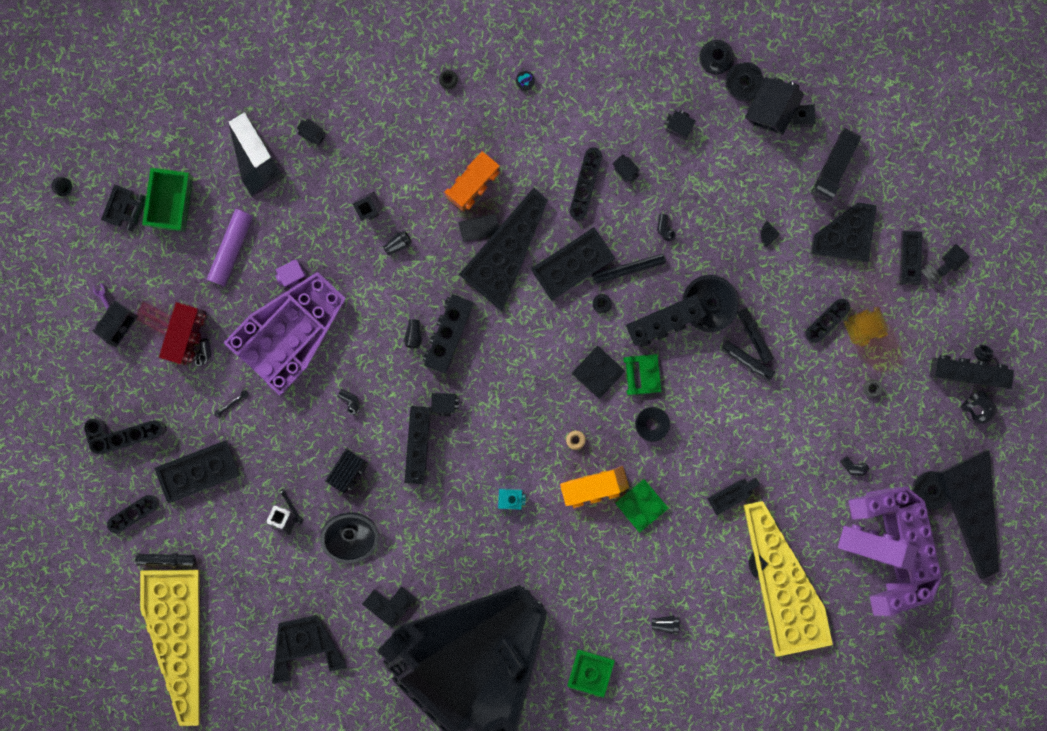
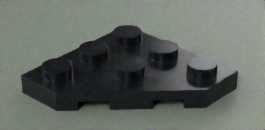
M865 203L853 205L813 235L810 254L869 262L877 205Z

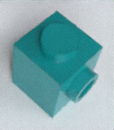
M499 488L498 509L521 510V505H525L526 494H522V489Z

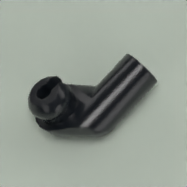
M208 338L199 340L201 349L194 357V364L198 367L203 366L211 357Z
M341 389L337 397L345 400L348 407L347 412L350 415H355L360 410L358 397Z
M848 456L840 460V463L850 475L864 476L869 471V466L866 463L854 464Z

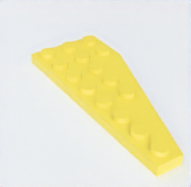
M759 501L743 505L775 656L778 657L833 645L825 607L791 548H789L784 536L775 524L764 502ZM759 555L768 563L763 570L761 569L763 563L760 562Z
M141 570L140 610L142 616H144L146 628L150 634L161 673L164 675L165 685L170 693L179 726H199L200 570Z

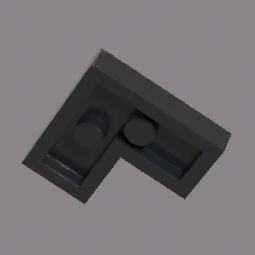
M403 586L398 589L390 600L374 589L362 605L389 627L393 628L416 597Z

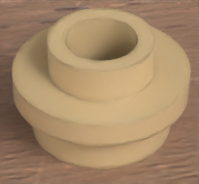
M572 431L567 435L566 443L573 450L581 449L585 444V436L580 431ZM575 436L579 438V443L577 444L572 442V438Z

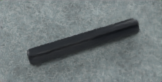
M664 254L655 255L594 273L592 279L594 284H598L665 264L666 259Z

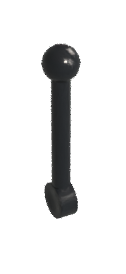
M243 390L240 396L222 409L216 410L214 415L220 417L225 410L236 402L248 397V392Z
M281 489V495L284 497L292 513L298 518L296 523L298 525L302 524L303 519L297 514L285 490Z

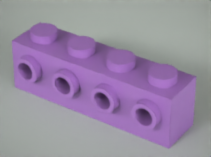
M852 524V527H843L838 545L839 549L900 568L913 569L918 547L911 546L912 541L900 538L898 542L895 541V536L883 534V537H881L878 531L868 529L865 532L863 531L864 527Z

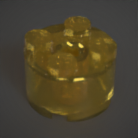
M874 307L873 312H869L867 309L848 318L849 322L843 321L852 344L864 346L869 344L872 338L877 337L879 339L888 335V326L880 307Z

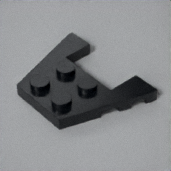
M317 614L278 624L273 684L291 680L287 660L325 652L329 672L347 668L345 660Z

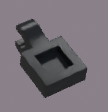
M954 244L942 257L945 263L937 271L941 277L945 276L951 268L957 271L970 256L957 244Z

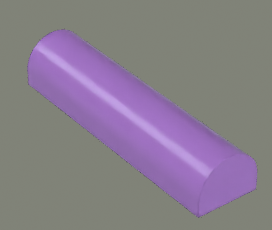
M235 209L207 280L224 287L226 286L254 216Z

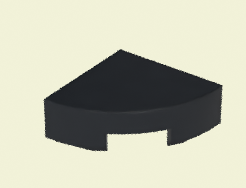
M768 221L762 226L760 233L761 242L766 248L780 235Z
M752 551L748 565L751 574L756 578L758 570L755 555ZM759 555L760 562L763 563L761 566L763 570L768 563Z

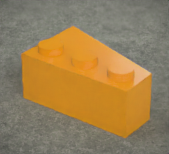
M620 466L609 471H602L597 474L563 482L560 484L565 505H572L573 508L583 506V502L590 501L592 504L602 501V497L608 496L609 499L619 497V493L628 489L629 485L624 467Z

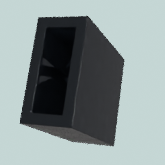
M765 77L745 118L753 126L783 135L804 93L799 89L800 86L794 82L785 83L777 77H774V79Z

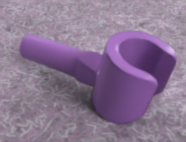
M100 283L102 290L97 291L93 286V292L96 296L100 297L107 310L110 305L105 296V286L103 283Z

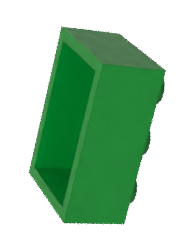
M150 167L142 225L148 228L186 232L194 176L188 172Z

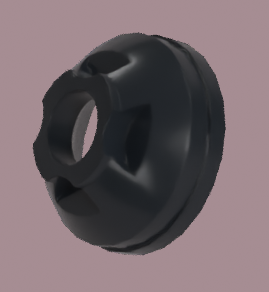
M711 40L700 51V64L710 74H723L733 64V50L725 41ZM714 50H721L723 52L721 60L713 58L712 53Z
M648 407L637 415L635 428L642 439L656 442L662 440L668 434L670 419L662 409ZM650 418L657 421V427L654 430H649L646 427V422Z

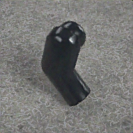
M659 214L657 232L666 241L674 240L676 233L667 226L669 215Z

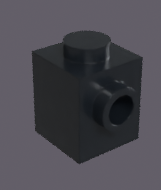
M815 104L799 105L789 123V127H813L816 124Z
M675 110L673 115H668L664 123L667 125L665 131L686 141L696 120L690 118V115L682 110H679V112Z
M375 191L358 198L353 203L361 221L367 218L369 220L376 218L383 209Z
M432 393L431 412H439V416L451 417V413H455V409H459V398H456V394Z
M274 505L266 523L272 529L290 535L298 518L291 511Z

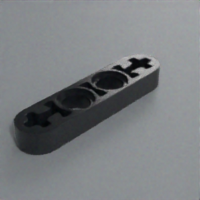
M594 147L589 148L585 153L569 213L574 220H582L586 216L599 170L602 154L599 149ZM592 152H596V156L599 157L593 162V166H597L596 169L592 166H585V163H590L588 154H592ZM585 170L593 172L594 176L591 180L583 178ZM581 188L587 189L588 197L580 198L577 194L578 190ZM575 199L580 202H587L586 205L582 204L581 211H583V214H579V217L575 216V212H573V209H577L578 202L575 203Z

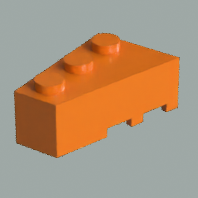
M482 151L469 164L467 170L457 177L456 183L450 189L447 188L445 190L446 198L463 212L465 209L470 210L476 202L474 201L478 194L481 196L487 190V183L490 180L494 181L499 176L500 172L498 170L500 165Z

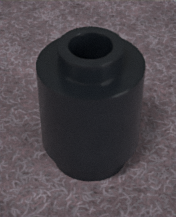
M310 119L302 120L297 127L299 130L298 135L313 145L319 146L327 134L323 131L322 127Z
M624 154L612 164L615 167L614 170L625 182L630 181L632 183L640 176L638 174L640 169Z

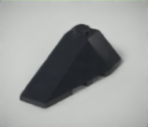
M245 112L229 121L241 179L253 197L284 178V175Z

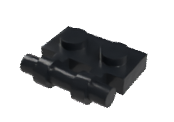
M114 184L101 220L121 227L124 220L128 222L126 230L133 232L135 225H138L141 209L145 207L144 201L146 196L139 194L137 200L132 199L133 191ZM129 204L134 206L131 216L126 215Z

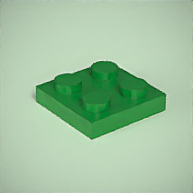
M645 479L641 480L615 502L639 533L669 509Z
M577 649L567 687L604 698L615 659Z

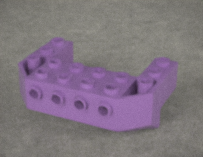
M907 486L867 492L864 496L848 500L852 519H865L882 515L886 534L895 536V541L898 542L900 538L912 541L911 546L918 547L913 569L908 570L894 566L897 580L886 583L887 591L870 596L873 615L892 616L932 602L942 577L925 501Z

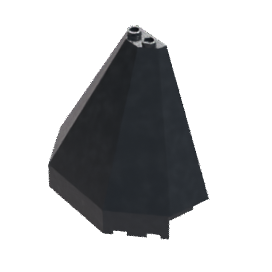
M518 585L402 624L392 632V635L379 647L377 652L385 659L383 663L388 672L394 675L392 678L393 682L442 731H517L547 611L540 601L535 600L531 596L527 588ZM503 638H509L527 666V669L518 681L512 680L494 652Z

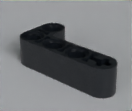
M843 128L811 191L812 195L826 202L834 198L840 186L839 182L861 139L860 135Z
M89 419L84 425V431L91 452L98 455L162 437L166 433V425L162 421L154 420L108 434L103 420ZM94 422H96L99 425V429L96 433L92 430V424ZM155 426H159V430H157V432L148 433V429L155 428ZM137 429L141 432L139 440L134 437V432ZM118 435L123 438L121 445H118L115 441ZM100 440L104 443L102 451L97 448V443Z

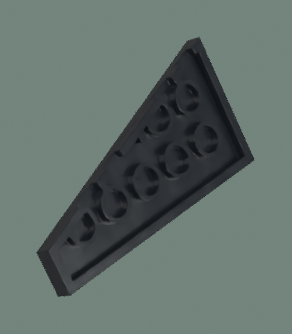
M535 188L528 193L459 273V276L501 312H503L548 202V199Z
M984 450L939 472L979 579H985L999 572L990 450Z

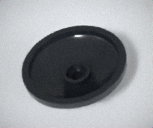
M703 275L694 279L686 287L682 300L698 294L707 313V316L703 317L704 321L693 325V322H690L698 330L704 332L721 331L727 328L736 318L739 309V298L733 285L725 278L717 275ZM712 299L717 301L716 305L711 303Z
M355 512L341 513L332 517L323 526L320 535L323 551L331 559L341 563H355L366 559L375 551L379 540L378 529L375 523L367 516Z

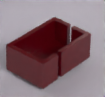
M175 302L158 358L189 366L190 362L194 361L196 352H194L195 344H199L201 339L199 329L205 325L207 320L206 311Z

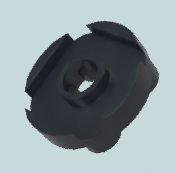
M750 62L736 64L729 70L726 76L725 88L734 99L750 101L755 98L764 81L762 71L758 66ZM747 77L749 86H742L740 78L744 79Z
M927 471L921 473L915 479L912 491L925 501L927 509H939L949 502L939 472ZM935 485L936 494L934 495L931 493L929 495L928 487H932Z

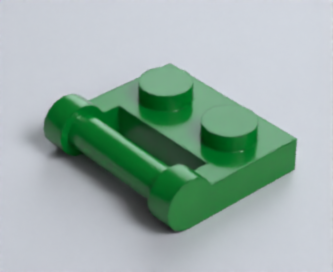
M657 354L623 357V362L626 363L627 395L661 392ZM633 362H639L641 388L636 389Z

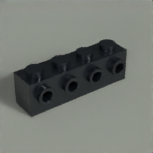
M696 294L626 324L634 346L640 345L642 348L651 344L650 340L655 337L660 340L669 336V331L675 329L677 333L686 329V324L693 322V325L704 321L703 317L707 316V313L699 295Z
M939 355V358H932L929 377L993 388L1012 389L1014 370L1008 369V365L996 364V367L989 366V362L977 361V364L970 363V359L958 358V361L951 360V356Z

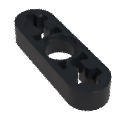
M845 299L834 301L805 330L806 340L810 343H817L824 338L849 313L850 303ZM837 304H845L844 312L839 311L836 316L829 312L831 309L832 312H835L838 309ZM826 315L832 318L830 326H825L822 323V319ZM819 326L825 330L824 333L820 330L816 334L818 336L817 339L810 338V330L815 331Z
M146 495L112 516L107 522L108 530L112 533H120L154 512L159 506L157 497ZM146 499L153 500V508L151 509V507H146L145 509H143V511L145 512V514H143L142 509L140 507L147 503ZM132 508L138 511V517L135 520L128 516V512ZM123 514L126 521L119 525L120 529L113 528L114 520H122L123 517L121 515Z

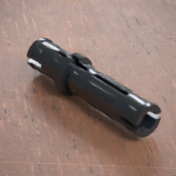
M748 307L740 310L737 315L744 326L743 330L748 333L762 363L764 364L772 360L774 357L757 327L758 323L754 322Z
M729 340L721 348V351L751 370L750 372H755L768 382L774 376L775 371L761 363L760 359L753 358L729 342Z
M137 553L135 563L136 566L195 567L196 557L195 555H179L178 553Z

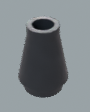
M405 230L399 231L383 246V249L389 256L409 248L412 240Z
M408 320V327L403 341L405 342V347L420 348L422 343L420 320Z
M672 615L652 618V630L670 634L679 633V617Z

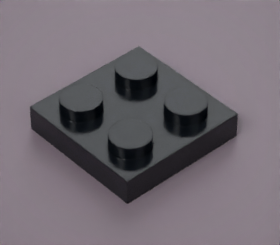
M597 345L571 374L600 399L622 376L625 370Z

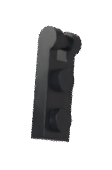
M920 231L901 232L900 285L912 283L919 286L921 283L922 232ZM908 270H913V276H908Z

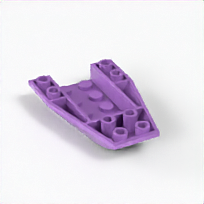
M317 272L250 314L225 340L224 344L265 380L278 395H281L308 367L346 298Z

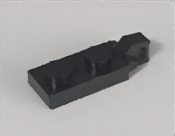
M756 477L748 482L744 478L711 495L707 500L715 514L719 515L748 499L750 495L754 494L752 489L759 486L760 483Z

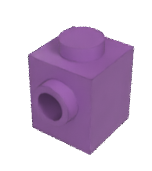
M297 259L275 269L277 272L275 277L279 285H284L286 288L290 287L291 289L307 278Z

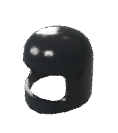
M979 390L969 397L973 402L968 403L967 399L960 406L964 412L968 411L971 414L974 423L980 425L992 420L997 412L995 403L983 390ZM976 405L983 408V411L978 415L972 410Z

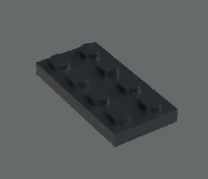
M593 227L530 270L552 301L615 260V257L595 227Z
M228 440L154 468L167 504L241 476Z

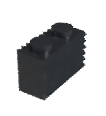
M113 301V304L107 308L102 319L96 324L93 332L106 343L117 348L138 315L125 305Z
M346 448L325 482L344 494L347 491L351 492L357 483L354 481L357 475L361 476L366 470L367 466L365 463L367 460Z

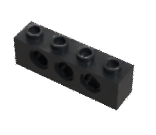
M454 294L451 295V298H446L443 306L446 308L444 315L440 314L436 324L439 326L437 333L433 332L429 341L432 344L430 351L426 350L422 359L425 362L424 366L444 374L447 373L474 302ZM458 311L460 313L459 319L456 321L450 320V312ZM446 328H450L453 331V335L449 339H445L442 336V332ZM438 346H443L446 350L442 357H438L435 354V349Z
M410 406L404 483L425 484L431 407Z

